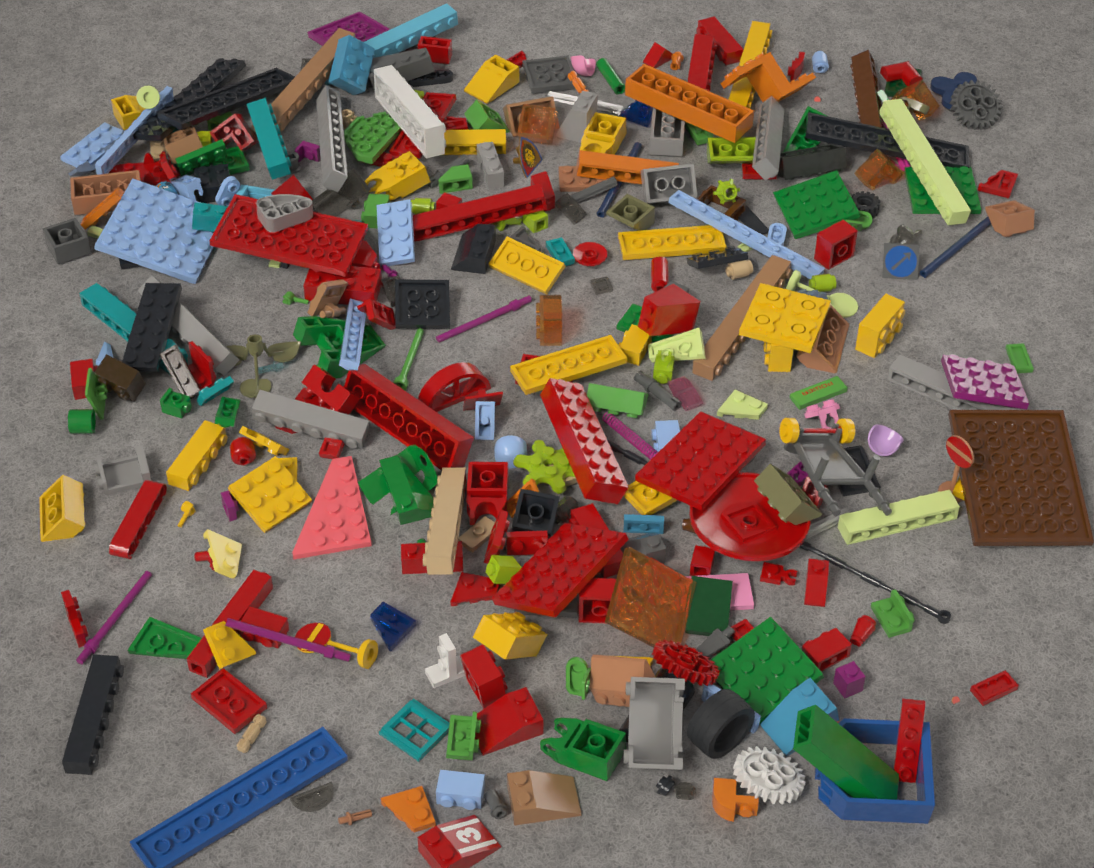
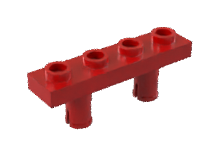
M902 698L893 768L899 774L900 782H916L925 713L924 700Z

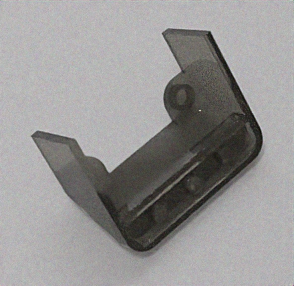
M355 168L347 173L348 177L338 192L327 189L312 200L313 212L337 217L347 208L351 207L353 209L360 204L359 199L371 191V189Z

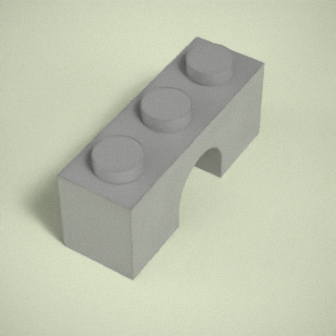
M493 142L477 144V161L480 169L484 171V181L487 189L504 187V171Z

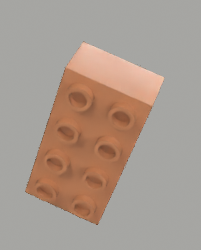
M139 170L70 178L74 215L88 214L118 187L125 192L132 178L141 181ZM113 205L110 211H114L116 206Z

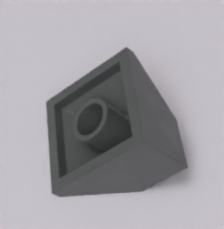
M648 533L628 538L629 540L620 548L627 559V573L638 571L651 557L665 564L666 547L659 534Z

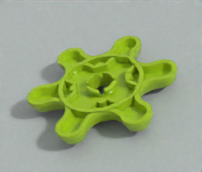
M536 440L533 443V455L519 454L514 458L513 465L515 467L524 468L529 472L523 479V485L532 478L535 480L536 485L547 483L552 487L553 492L562 494L566 491L564 479L575 477L563 447L560 450H554L552 447H546L542 440Z

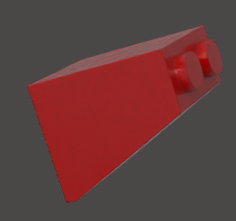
M671 284L644 297L638 327L650 336L678 334L693 330L701 301L677 285Z

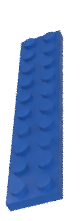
M321 727L131 840L130 846L146 868H172L348 761V756L327 730Z

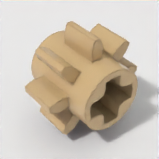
M342 110L344 129L357 118L351 110Z

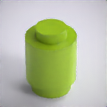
M411 199L412 213L415 215L436 210V203L432 199Z
M830 274L813 275L809 279V287L819 292H829L832 289H836V278Z

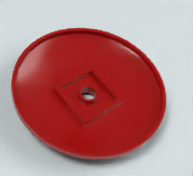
M739 472L702 511L690 506L689 510L692 528L707 546L725 556L744 561H768L790 554L805 541L811 522L809 520L798 525H794L789 521L787 523L778 516L780 512L772 508L767 502L769 500L768 497L763 496L757 490L759 486L754 480L760 474Z

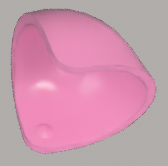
M581 55L570 57L576 73L586 77L594 74L596 69L595 59H585Z

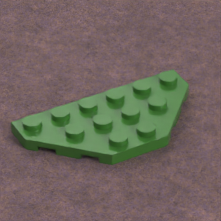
M385 111L374 113L373 117H357L344 130V141L357 161L373 164L399 136L402 129Z

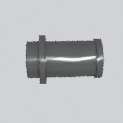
M494 789L487 791L484 794V799L490 808V815L495 817V819L505 817L507 806L502 803L498 792Z

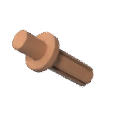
M370 809L353 814L346 812V816L338 818L339 824L348 823L350 826L354 821L372 817V812Z

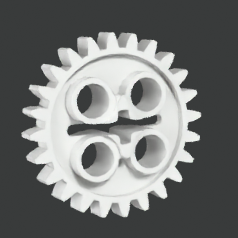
M757 746L754 750L749 747L747 752L742 750L741 754H738L733 769H735L733 775L737 776L736 781L742 782L740 787L748 788V794L755 793L756 799L759 796L763 797V802L770 799L772 804H775L776 800L781 805L785 801L791 803L792 799L797 800L798 796H801L806 783L804 781L805 775L801 774L803 770L796 768L798 763H791V757L784 758L783 752L776 754L775 749H772L770 752L766 747L763 750H760Z

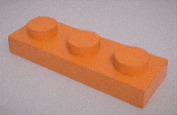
M120 187L114 190L83 217L80 225L85 230L89 226L96 225L99 217H105L113 205H118L124 191Z

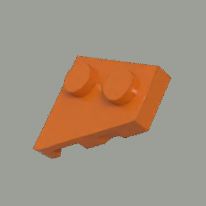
M422 786L381 798V804L389 808L400 821L405 822L407 827L414 833L436 826Z

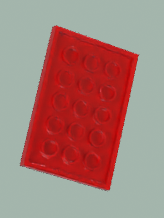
M700 411L635 474V481L702 511L766 445V439Z
M565 523L548 539L547 544H544V547L537 550L533 557L499 589L492 598L494 605L556 618L629 540L627 534Z

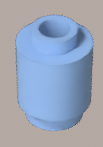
M817 51L812 56L814 72L825 73L829 68L828 57L823 51Z

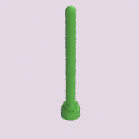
M421 328L416 331L400 376L396 377L393 381L394 384L405 391L408 387L407 376L424 333Z

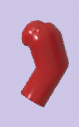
M208 551L195 552L194 558L196 562L208 561L210 568L214 570L213 560Z

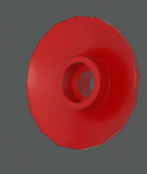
M584 242L574 248L573 256L575 261L581 265L596 266L605 262L607 250L599 243Z

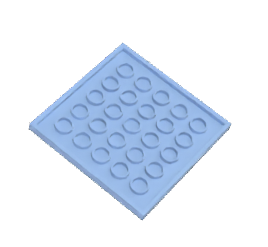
M132 178L96 241L94 249L196 284L214 249L213 246H210L209 241L214 232L192 229L194 203L201 202Z

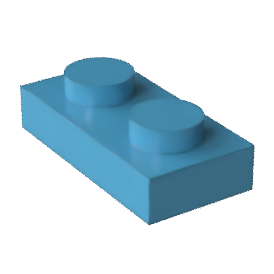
M624 514L623 533L663 534L664 516Z

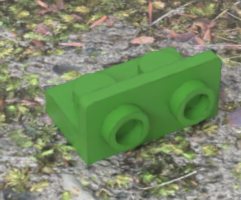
M896 589L891 591L890 598L871 603V609L888 638L912 631V626L915 622L914 615L907 609L904 598L898 594Z

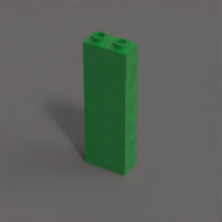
M817 705L797 712L793 750L852 798L897 800L899 774Z

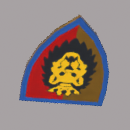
M520 137L519 146L516 147L519 157L513 158V163L520 164L525 178H528L543 159L532 141Z

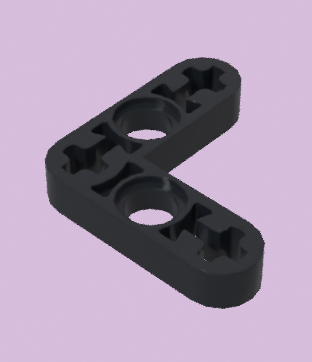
M448 69L435 70L407 82L411 87L450 83L453 81V72Z

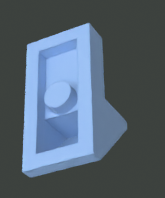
M476 401L475 440H494L495 402Z

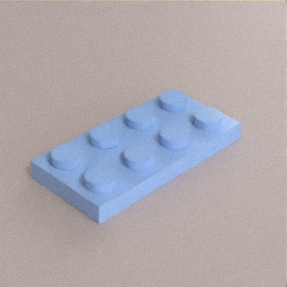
M104 122L60 156L61 161L76 168L86 161L93 165L105 154L103 148L121 137L124 130Z
M411 200L377 205L380 266L382 267L384 264L392 266L415 262Z

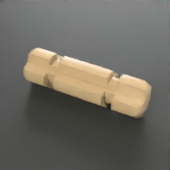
M257 714L252 720L254 723H250L242 736L243 738L237 743L238 751L248 752L251 747L250 744L254 743L261 732L260 728H263L266 724L264 716Z

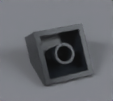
M520 489L512 522V532L547 531L548 540L554 533L560 496Z

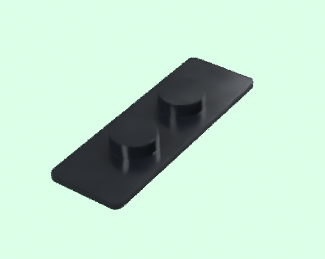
M746 205L745 211L738 217L745 226L762 235L768 233L769 229Z

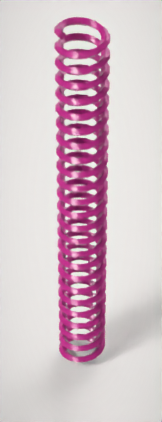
M607 412L603 415V421L629 441L648 459L651 460V456L653 455L654 457L658 453L657 450L641 437H638L636 433L631 431L629 427L624 425L613 414H608L605 420L604 417Z

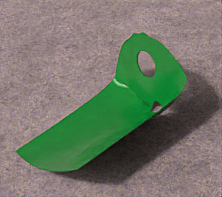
M410 445L397 454L414 475L420 470L423 471L425 478L422 484L428 491L437 484L438 477L436 471L423 449L416 445ZM420 455L426 459L427 466L422 463ZM381 467L358 482L365 497L372 505L389 493ZM394 506L391 509L390 515L396 512Z

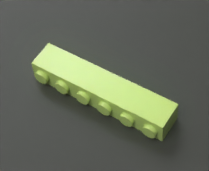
M950 490L938 491L933 494L890 503L889 507L892 513L888 516L883 511H880L878 507L845 513L839 516L838 529L846 544L849 545L957 519L960 506Z

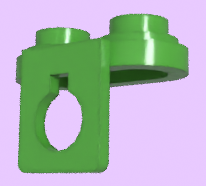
M859 211L860 218L845 220L858 231L867 229L872 224L871 214L865 211Z
M573 657L567 662L566 689L570 694L582 696V700H585L590 690L591 668H588L586 661L580 657Z

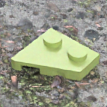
M734 390L718 409L717 416L723 417V414L735 415L734 418L759 420L766 411L768 404Z

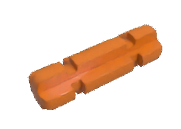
M571 71L568 74V78L572 81L578 93L588 91L580 77H577V73Z

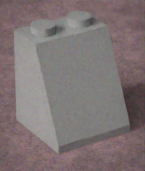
M582 91L555 137L581 143L587 125L594 113L597 112L598 94Z

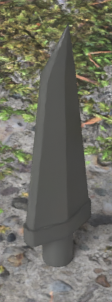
M729 626L722 632L717 628L696 650L702 652L703 656L709 657L725 646H728L731 643L728 638L735 633L733 628Z

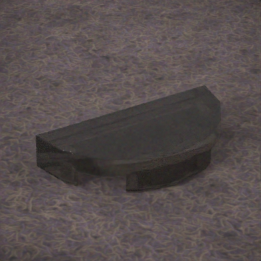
M332 781L290 797L291 803L297 809L306 812L323 809L333 798L334 788Z

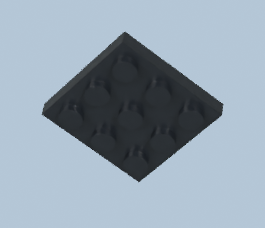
M395 279V329H450L449 280Z

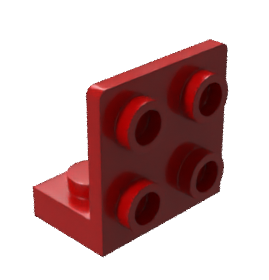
M193 341L189 342L192 364L188 366L200 389L214 386L216 374L213 370V359L211 356H207L199 345L197 346Z

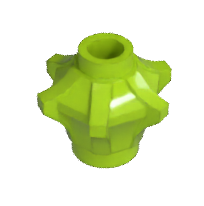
M730 178L729 181L724 182L718 181V188L713 194L719 197L721 204L728 201L733 203L736 201L735 197L740 188L734 185V179Z

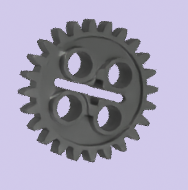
M970 80L969 83L965 81L954 90L951 96L952 100L950 101V104L953 106L950 110L955 111L953 116H958L956 121L962 120L961 125L963 126L966 123L968 129L970 126H973L974 130L977 127L980 130L984 127L989 128L990 125L993 126L1002 114L1000 111L1003 108L1000 105L1002 100L997 99L1000 94H994L996 89L991 90V85L986 87L985 82L980 84L979 80H977L974 84L973 80Z

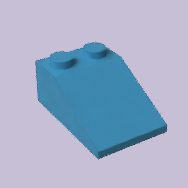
M811 678L794 688L760 724L786 757L795 752L793 745L797 712L799 710L817 705L836 722L839 721L836 706Z

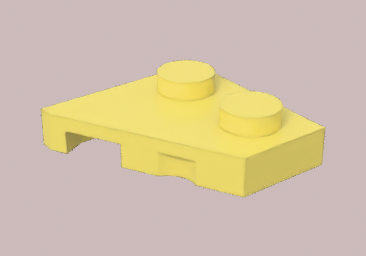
M207 529L203 537L208 539L210 545L208 552L213 560L212 564L215 572L229 578H235L238 572L242 544Z

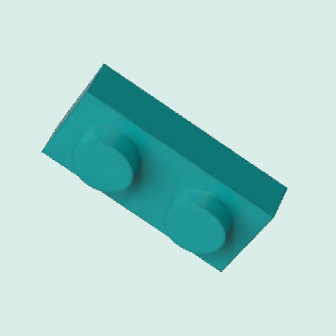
M562 237L546 241V248L552 258L563 262L565 266L575 264V258Z
M230 376L225 379L223 377L218 379L214 386L210 388L205 387L199 392L196 402L203 406L229 390L234 380Z

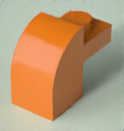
M714 778L712 805L715 812L721 818L734 822L735 814H739L742 817L757 816L759 797L756 799L755 796L736 795V779Z

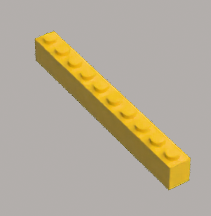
M752 21L739 63L740 66H743L750 59L754 60L761 53L767 54L773 30H770L771 23ZM747 76L733 84L728 100L751 109L756 91Z

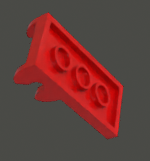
M150 153L145 154L144 162L117 164L109 172L117 173L139 170L141 182L153 186L164 181L171 183L161 166V161H155Z

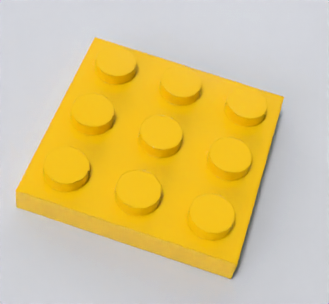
M276 456L228 487L230 493L264 533L312 502L311 497Z

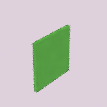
M88 368L85 397L100 420H103L107 399L106 392L108 390L97 381L98 378L93 370Z

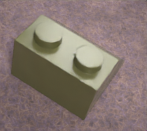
M626 194L606 212V215L640 231L647 230L655 223V207L629 194Z

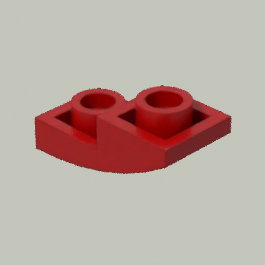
M799 52L798 58L792 60L791 67L788 66L787 76H790V82L800 76L804 66L805 52Z

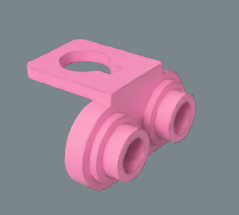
M834 399L824 401L822 408L818 407L817 404L806 407L805 418L819 415L822 428H832L828 427L825 423L826 414H829L834 419V424L839 420L836 410L840 409V405Z

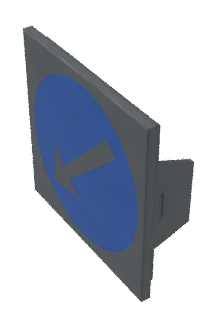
M884 243L882 278L918 280L920 245Z

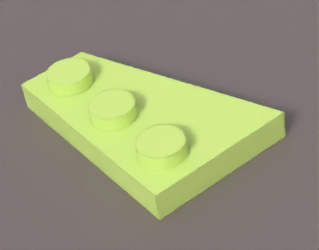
M700 328L648 345L649 358L652 363L655 362L658 350H662V355H668V352L671 351L672 356H675L674 361L706 359Z

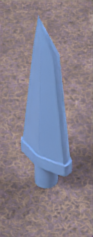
M107 342L103 343L96 359V365L98 366L106 354L113 357L111 345Z

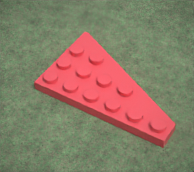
M352 456L332 459L292 552L293 559L371 546Z

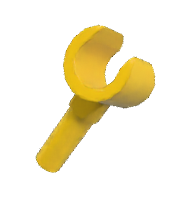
M185 501L181 506L184 514L177 525L178 527L182 528L186 519L195 513V508L189 501Z

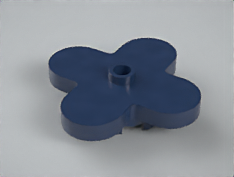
M960 72L956 74L954 79L938 76L931 80L930 89L934 93L942 95L941 104L945 108L950 109L953 106L950 104L951 96L959 84H963L965 81L969 83L970 80H973L975 84L977 78L969 72Z

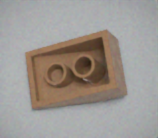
M194 125L185 130L171 133L163 139L173 164L176 163L175 158L203 147Z
M532 770L507 773V789L514 826L581 816L573 776Z

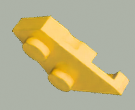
M225 621L203 629L219 669L256 654V651L232 628L225 626Z

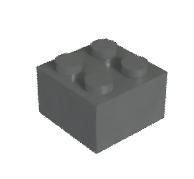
M76 218L42 228L46 245L57 264L91 254L88 237Z

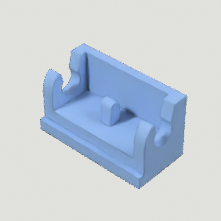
M184 175L171 181L178 195L195 201L194 191L196 189L200 196L203 195L200 178Z

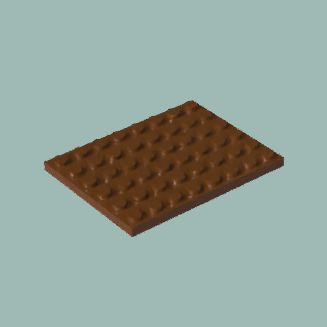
M949 410L948 417L952 436L957 435L965 439L974 454L973 465L969 468L960 467L959 469L973 546L1093 545V534L1064 410Z

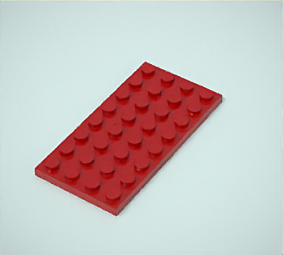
M235 194L209 240L210 246L346 277L368 231V224L313 212L312 219L277 232H269L258 219L256 205L258 199Z

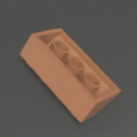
M831 304L812 352L807 353L798 350L796 357L807 368L837 373L849 323Z

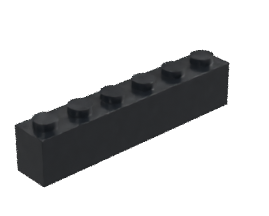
M93 654L62 759L64 771L67 774L92 775L94 767L98 766V751L104 745L103 733L109 727L108 715L114 709L113 697L119 692L118 680L123 677L124 666L121 665L119 656Z

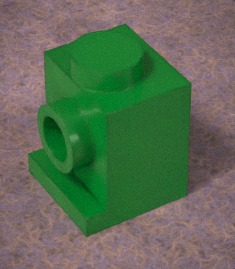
M169 388L160 399L162 413L181 419L192 408L190 396L174 392L172 388Z

